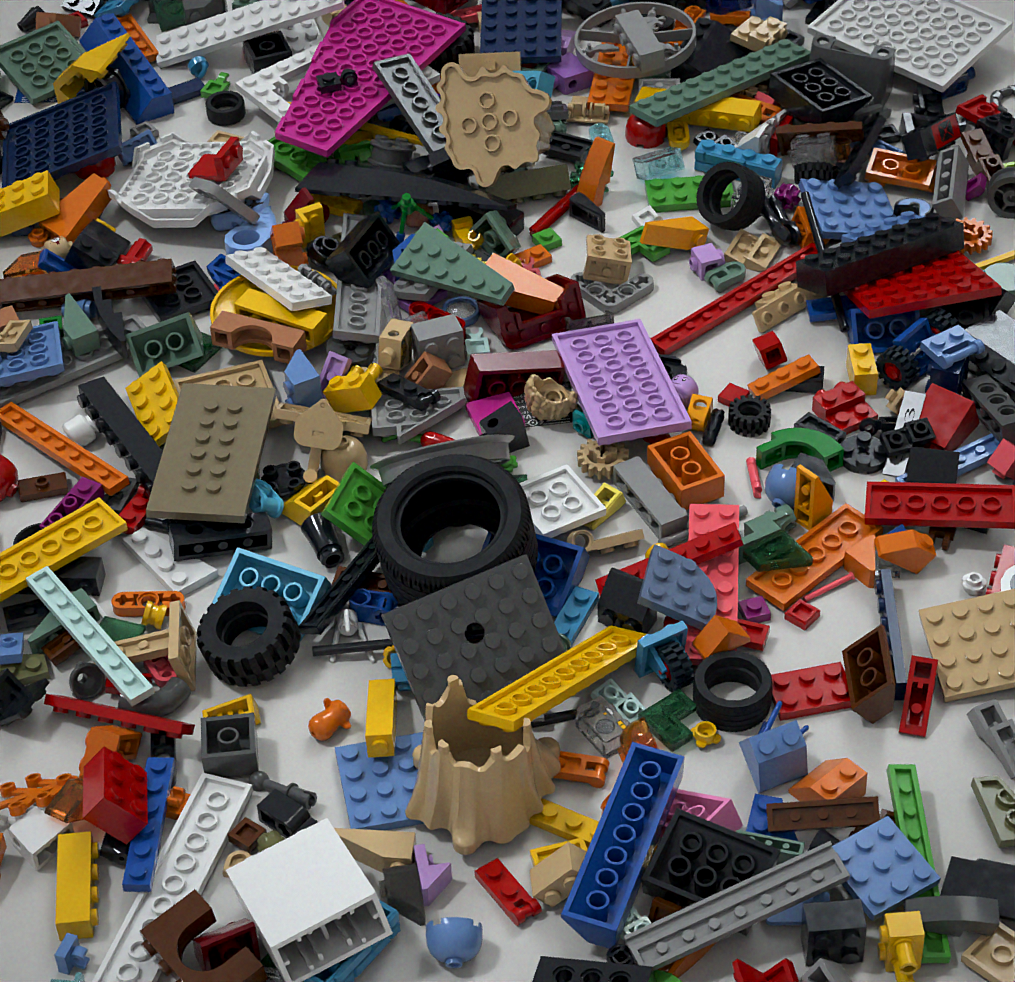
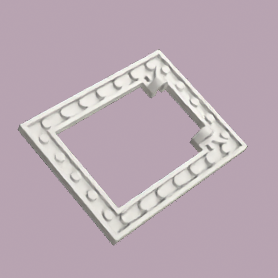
M319 44L235 82L236 90L279 123L290 106L285 101L289 92V85L286 80L309 69L312 63L311 59ZM430 66L422 70L431 85L441 81L440 74ZM393 98L388 103H386L381 109L394 104L395 101L393 100Z

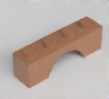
M223 310L210 326L212 345L233 350L243 344L261 343L273 350L275 361L289 364L296 350L301 349L304 353L307 349L304 330Z

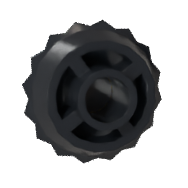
M319 236L307 243L305 250L307 251V256L310 257V261L314 262L317 267L329 269L325 261L338 247L340 242L329 236Z

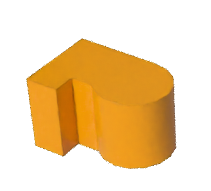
M692 394L687 411L692 421L691 430L706 431L705 429L713 410V397ZM697 402L705 403L706 407L697 406Z

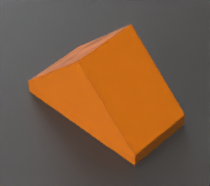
M869 535L847 549L844 556L843 569L848 573L849 571L852 572L855 578L868 588H874L875 535Z
M714 615L694 639L692 646L705 660V658L714 653L734 650L750 642L751 638L737 621Z

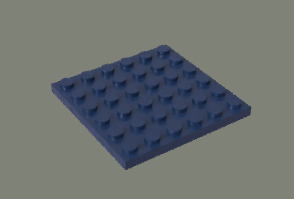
M111 82L9 123V130L6 138L3 140L2 188L12 185L15 181L25 180L35 173H42L47 170L55 181L61 176L76 173L81 168L96 165L101 160L109 157L113 158L122 153L120 94L117 82Z

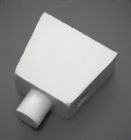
M34 806L26 814L15 817L9 815L8 823L11 825L9 833L13 846L36 871L57 855L58 834L74 833L70 820L43 807Z

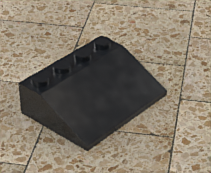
M699 17L695 22L696 47L688 59L671 69V79L680 78V83H683L687 79L695 78L704 72L714 70L720 65L728 64L734 59L747 56L753 50L730 41V34L733 31L723 24L708 18ZM684 40L680 47L684 48L690 40Z
M821 58L789 67L770 75L768 95L804 123H842L872 99L870 93Z
M998 310L964 329L976 340L980 339L985 346L984 352L978 355H970L968 371L977 377L988 374L994 381L998 382L1000 388L1007 392L1015 402V320L1001 310Z
M677 808L641 878L643 893L654 898L657 896L684 909L775 867L781 850ZM751 926L738 933L747 936Z

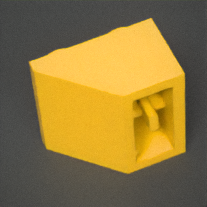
M326 475L308 484L284 503L282 514L297 524L302 525L309 516L323 512L339 482Z

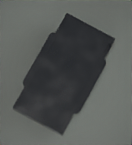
M951 856L940 896H973L998 899L999 919L1015 922V865L981 858L974 861Z

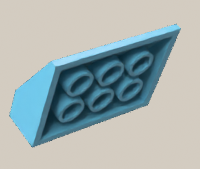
M237 547L212 603L215 604L218 601V597L223 594L226 596L230 594L231 590L236 588L243 590V587L252 586L253 589H256L257 586L264 587L267 590L277 592L279 596L285 599L299 626L332 584L325 576ZM259 626L247 630L262 635L266 627ZM300 632V635H301L300 641H301L302 638L305 636V634H301V632Z

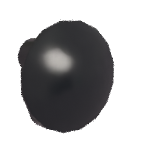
M294 460L276 466L267 465L263 469L261 480L271 485L280 498L293 496L306 484L303 478L305 470L298 461Z

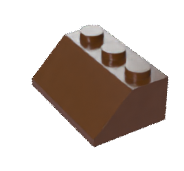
M881 624L842 650L851 709L872 724L893 711L896 686L885 626Z

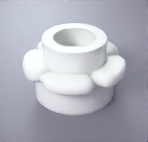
M971 572L962 577L963 590L969 595L981 594L987 585L986 579L982 578V575L977 572Z

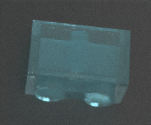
M667 147L633 158L637 179L651 180L685 169L681 148Z

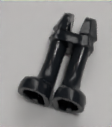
M773 195L769 198L766 196L765 204L758 218L761 216L765 218L771 229V235L781 245H799L802 242V235L799 227L796 226V222L789 221L783 208V203L777 196Z

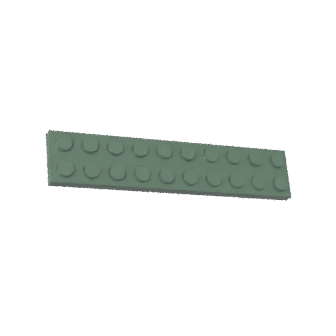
M782 39L773 45L765 46L756 52H751L740 59H734L728 64L720 65L714 70L704 72L695 78L687 79L681 84L673 85L662 92H656L650 97L640 99L638 102L629 105V110L631 114L658 127L770 78L771 73L808 62L811 51L803 46L792 43L788 39Z

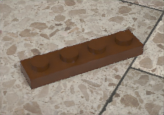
M878 796L766 804L769 833L820 830L821 828L866 827L880 820Z

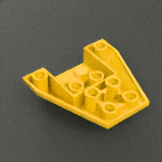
M126 33L83 53L66 68L53 83L58 104L76 97V94L84 86L85 78L90 83L96 78L101 80L108 72L107 66L116 60L118 52L121 53L128 45L126 41L131 35Z

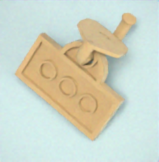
M320 399L311 407L279 402L274 414V418L279 419L280 423L292 425L294 421V438L296 442L302 446L311 447L308 469L303 474V478L307 483H313L317 480L322 449H336L341 444L343 431H350L349 434L356 437H363L364 434L368 435L372 425V418L334 412L327 399Z

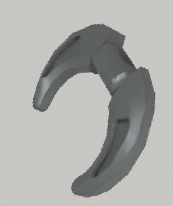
M1010 85L1007 88L999 91L995 90L991 93L990 103L994 102L997 104L1000 112L1008 111V109L1002 106L1001 100L1003 97L1015 95V85Z

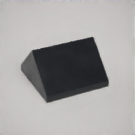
M910 447L906 482L956 484L960 452Z

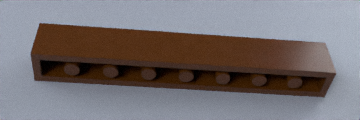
M160 258L154 261H137L130 264H115L105 267L95 266L88 269H72L70 271L49 272L39 275L29 274L22 277H6L0 279V309L12 305L15 312L62 307L65 304V295L69 293L75 301L86 298L94 301L92 287L101 286L103 300L111 299L112 301L177 293L176 268L172 258Z

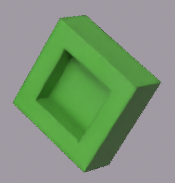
M551 227L532 234V242L536 246L541 244L547 251L562 246V239Z

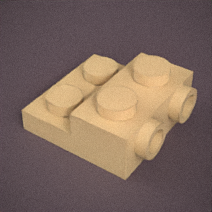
M751 16L730 34V41L756 52L765 46L773 45L779 42V40L785 39L788 32L786 29L787 23L771 16L765 21L759 17Z

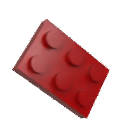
M841 662L771 674L773 683L772 702L774 707L778 701L782 702L778 713L780 721L851 708L846 673Z

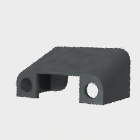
M816 33L812 40L809 61L818 58L823 59L870 93L872 99L862 108L875 104L885 105L893 89L896 49L876 45L871 55L867 56L832 49L836 37ZM823 40L827 41L828 43L820 44V41ZM884 52L888 55L880 56L878 55V53Z

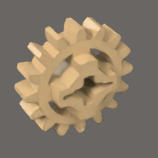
M587 439V445L581 444L580 450H577L578 467H581V472H588V477L590 478L597 475L598 480L602 476L611 479L613 465L629 460V450L625 448L624 442L598 446L596 441Z

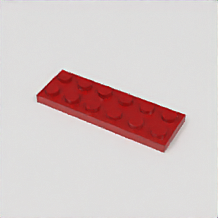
M867 481L865 525L900 526L903 524L904 526L1015 529V485Z

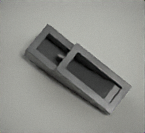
M932 896L907 899L904 902V912L920 911L924 931L960 937L965 931L992 936L1000 924L998 899L973 896Z

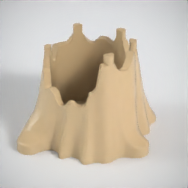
M449 62L443 66L441 81L437 84L441 100L435 109L443 116V123L439 127V131L446 137L445 150L451 158L453 165L460 170L471 169L475 174L477 183L485 188L494 186L502 172L534 167L535 162L539 160V155L548 151L551 147L549 144L550 134L554 131L555 126L547 112L552 103L550 95L544 91L531 88L522 74L510 71L505 65L495 73H490L486 68L481 67L474 77H468L463 68L454 62Z
M450 675L448 677V686L439 701L434 704H426V721L424 722L422 744L418 745L412 753L413 764L418 769L417 779L405 814L411 820L422 821L430 830L437 828L449 830L454 850L459 854L469 855L474 853L485 841H493L500 844L512 841L518 834L529 827V820L532 815L543 811L541 798L544 795L555 792V785L551 779L561 770L558 760L560 757V746L552 737H542L537 740L533 734L529 718H524L523 726L515 732H504L501 728L482 726L476 721L468 720L467 709L477 704V702L466 697L461 679L456 675Z

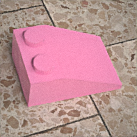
M678 789L660 837H663L677 808L735 832L743 824L732 799Z

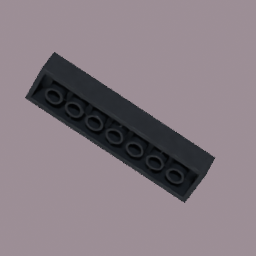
M927 213L925 217L920 219H910L908 223L893 225L891 229L878 230L873 235L858 237L856 241L843 242L836 248H826L821 253L806 255L804 259L796 261L797 287L824 297H830L964 249V223L955 221L951 217L939 216L938 213Z

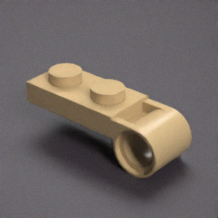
M643 529L597 540L593 539L589 531L577 530L568 535L566 542L576 545L575 538L580 534L585 539L583 547L587 552L600 550V554L615 551L614 546L623 544L624 548L638 545L637 540L645 538Z

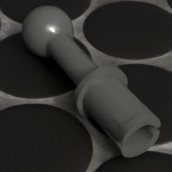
M255 771L249 776L248 784H252L254 791L268 790L272 792L274 789H277L306 809H311V806L313 807L316 804V793L299 788L296 783H290L288 786L270 780L269 776L263 771Z

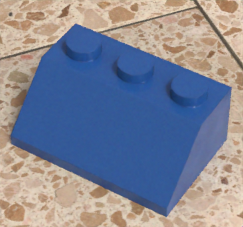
M859 308L846 311L849 331L847 332L850 343H871L873 353H883L894 345V339L920 318V312L915 310L869 319Z

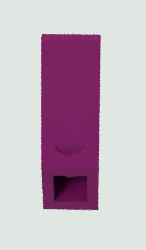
M81 477L39 527L43 529L99 497L103 499L105 494L102 484Z

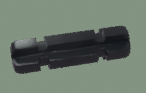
M717 408L712 410L705 429L706 431L702 437L704 445L713 446L722 425L721 423L724 420V410Z

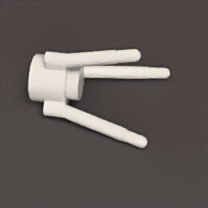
M352 609L340 611L337 615L338 624L334 626L335 633L332 644L339 643L341 633L345 636H351L358 632L361 641H367L362 623L358 622L357 613ZM366 651L370 662H375L372 651ZM336 654L330 655V662L335 661Z

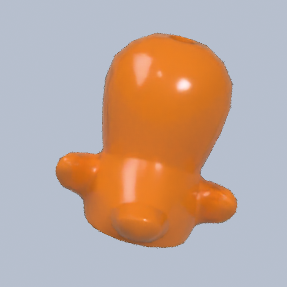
M325 698L323 701L325 710L314 715L309 720L308 729L315 739L319 741L328 740L339 726L344 729L351 728V723L349 722L351 712L341 700L331 701L329 698Z

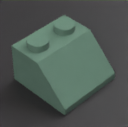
M497 210L487 212L470 229V231L474 230L476 232L475 239L481 233L484 242L480 247L491 255L495 253L506 258L509 254H514L521 248L518 238L511 232L505 219L500 216Z

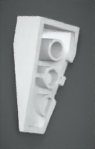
M785 108L742 137L738 145H734V147L743 150L752 149L756 153L764 155L770 154V137L776 130V126H779L783 118L789 115V110Z

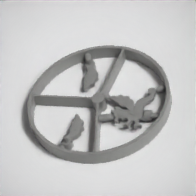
M632 2L603 9L587 18L578 27L574 38L576 56L584 67L603 76L626 79L653 76L677 67L690 57L697 41L695 24L688 14L676 7L655 2ZM639 10L641 14H648L647 17L643 18L663 47L664 52H671L673 55L665 59V67L644 73L640 71L638 66H632V56H629L627 66L600 63L591 58L597 52H619V47L608 43L621 44L620 38L614 32L591 29L607 20L615 18V15ZM665 16L673 18L689 28L655 32L659 29L658 27L656 28V25L663 27V21H666ZM581 40L607 42L599 44L594 48L591 47L590 43L587 44L586 49L579 48ZM690 40L684 48L679 47L678 43H674V47L668 43H661Z

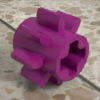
M782 183L773 193L783 203L784 209L789 208L793 210L795 205L797 206L801 201V198L798 197L801 191L793 184Z

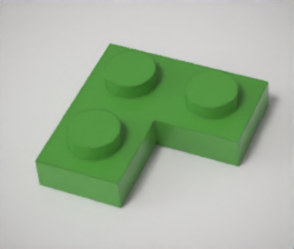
M643 225L619 237L630 241L631 255L640 252L652 262H655L670 254L669 247L647 245L639 242L644 229Z

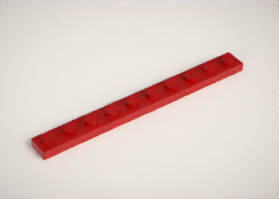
M811 243L650 338L656 351L661 355L671 354L753 305L754 302L762 298L764 293L775 291L778 289L779 284L796 279V261L804 259L809 254H818L815 244Z

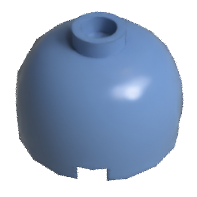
M783 464L774 465L765 480V493L772 502L773 507L776 508L783 504H788L794 510L797 469L790 467L789 470L782 469Z
M445 917L441 918V924L433 926V920L426 924L428 950L435 959L444 962L447 967H462L463 963L473 959L481 949L483 927L480 922L478 926L473 925V919Z

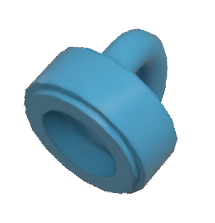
M196 56L188 63L190 72L196 78L199 77L201 79L205 76L209 66L204 56Z

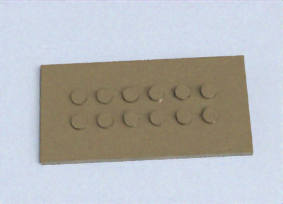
M182 384L147 504V518L245 523L276 399V388Z

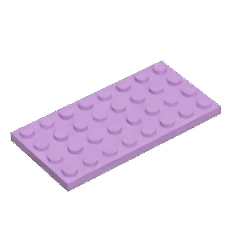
M641 319L552 334L553 345L561 356L565 372L574 392L577 394V399L598 446L692 429V421Z

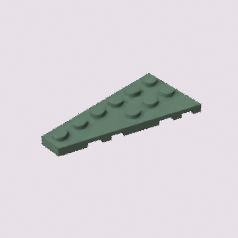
M426 222L422 224L390 269L393 276L504 306L515 290L512 282Z

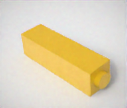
M395 678L369 680L365 730L368 758L395 756L397 718Z

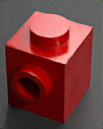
M774 331L752 339L758 358L766 370L788 361L782 343Z

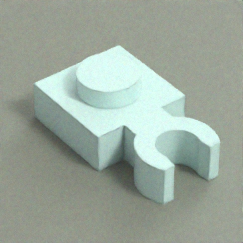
M479 327L477 334H472L470 328L466 329L465 349L468 361L471 354L490 353L488 338L483 336L482 327Z

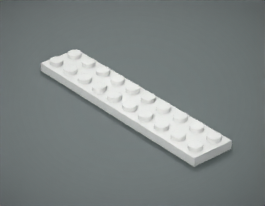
M261 0L156 35V49L159 53L157 55V65L161 69L345 8L344 0Z
M206 773L201 774L158 856L152 891L138 893L92 982L158 981L162 973L157 964L160 961L155 955L150 958L142 948L141 943L144 941L140 930L194 889L200 895L202 894L228 842V834L236 827L253 793L252 784Z

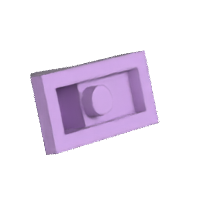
M329 351L320 374L322 398L327 399L323 391L328 386L330 379L335 376L347 375L352 359Z
M425 844L414 845L415 865L423 906L425 907L429 906L451 882L452 867L450 862L434 865L432 854H426Z

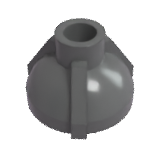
M78 662L69 678L72 696L77 699L94 698L106 685L104 673L96 664L89 662ZM83 674L82 679L78 681V676Z

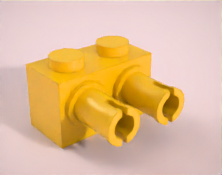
M371 363L364 372L360 366L355 365V367H351L346 376H335L330 379L323 393L334 412L346 413L373 409L382 396L375 381L382 374L383 369L379 364Z
M920 911L885 913L884 925L879 926L881 943H877L879 961H884L886 972H895L897 982H915L913 973L921 968L925 937Z

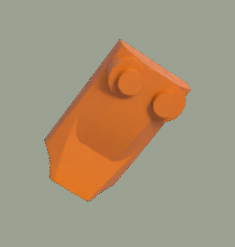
M874 147L865 173V182H876L882 185V187L890 184L934 193L937 160L928 159L917 162L914 159L908 161L907 155L904 153Z

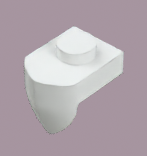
M650 205L632 215V221L637 227L644 226L645 222L663 220L662 216L658 215Z

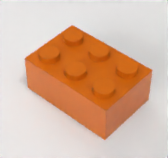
M691 431L647 446V464L650 466L652 473L662 480L666 490L674 495L676 502L681 508L687 510L690 504H704L724 497L725 475Z

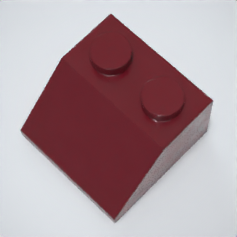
M247 918L231 922L224 927L212 932L203 933L199 937L192 939L195 957L202 971L213 970L221 966L245 946L258 960H261L256 927L254 922Z

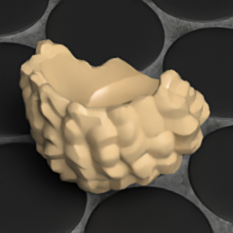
M532 374L526 381L524 400L527 410L532 413L533 417H537L541 421L560 420L563 417H567L570 412L575 411L578 407L577 394L574 391L566 390L565 387L559 385L552 378L548 377L542 380L539 376Z

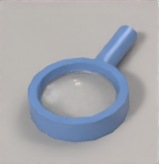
M453 297L448 299L442 306V310L462 318L466 323V327L473 325L480 317L477 302L470 297Z

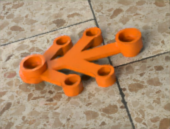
M33 773L25 777L27 788H16L14 782H6L0 785L1 797L7 798L12 796V798L1 801L0 810L8 808L10 815L15 817L24 814L35 802L37 807L49 806L56 797L68 796L77 792L79 779L70 773L61 774L56 779H42L40 773Z

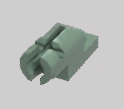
M788 504L774 508V512L766 511L763 515L744 523V537H741L744 546L739 547L738 565L781 547V535L796 527L795 523H792L796 521V516Z

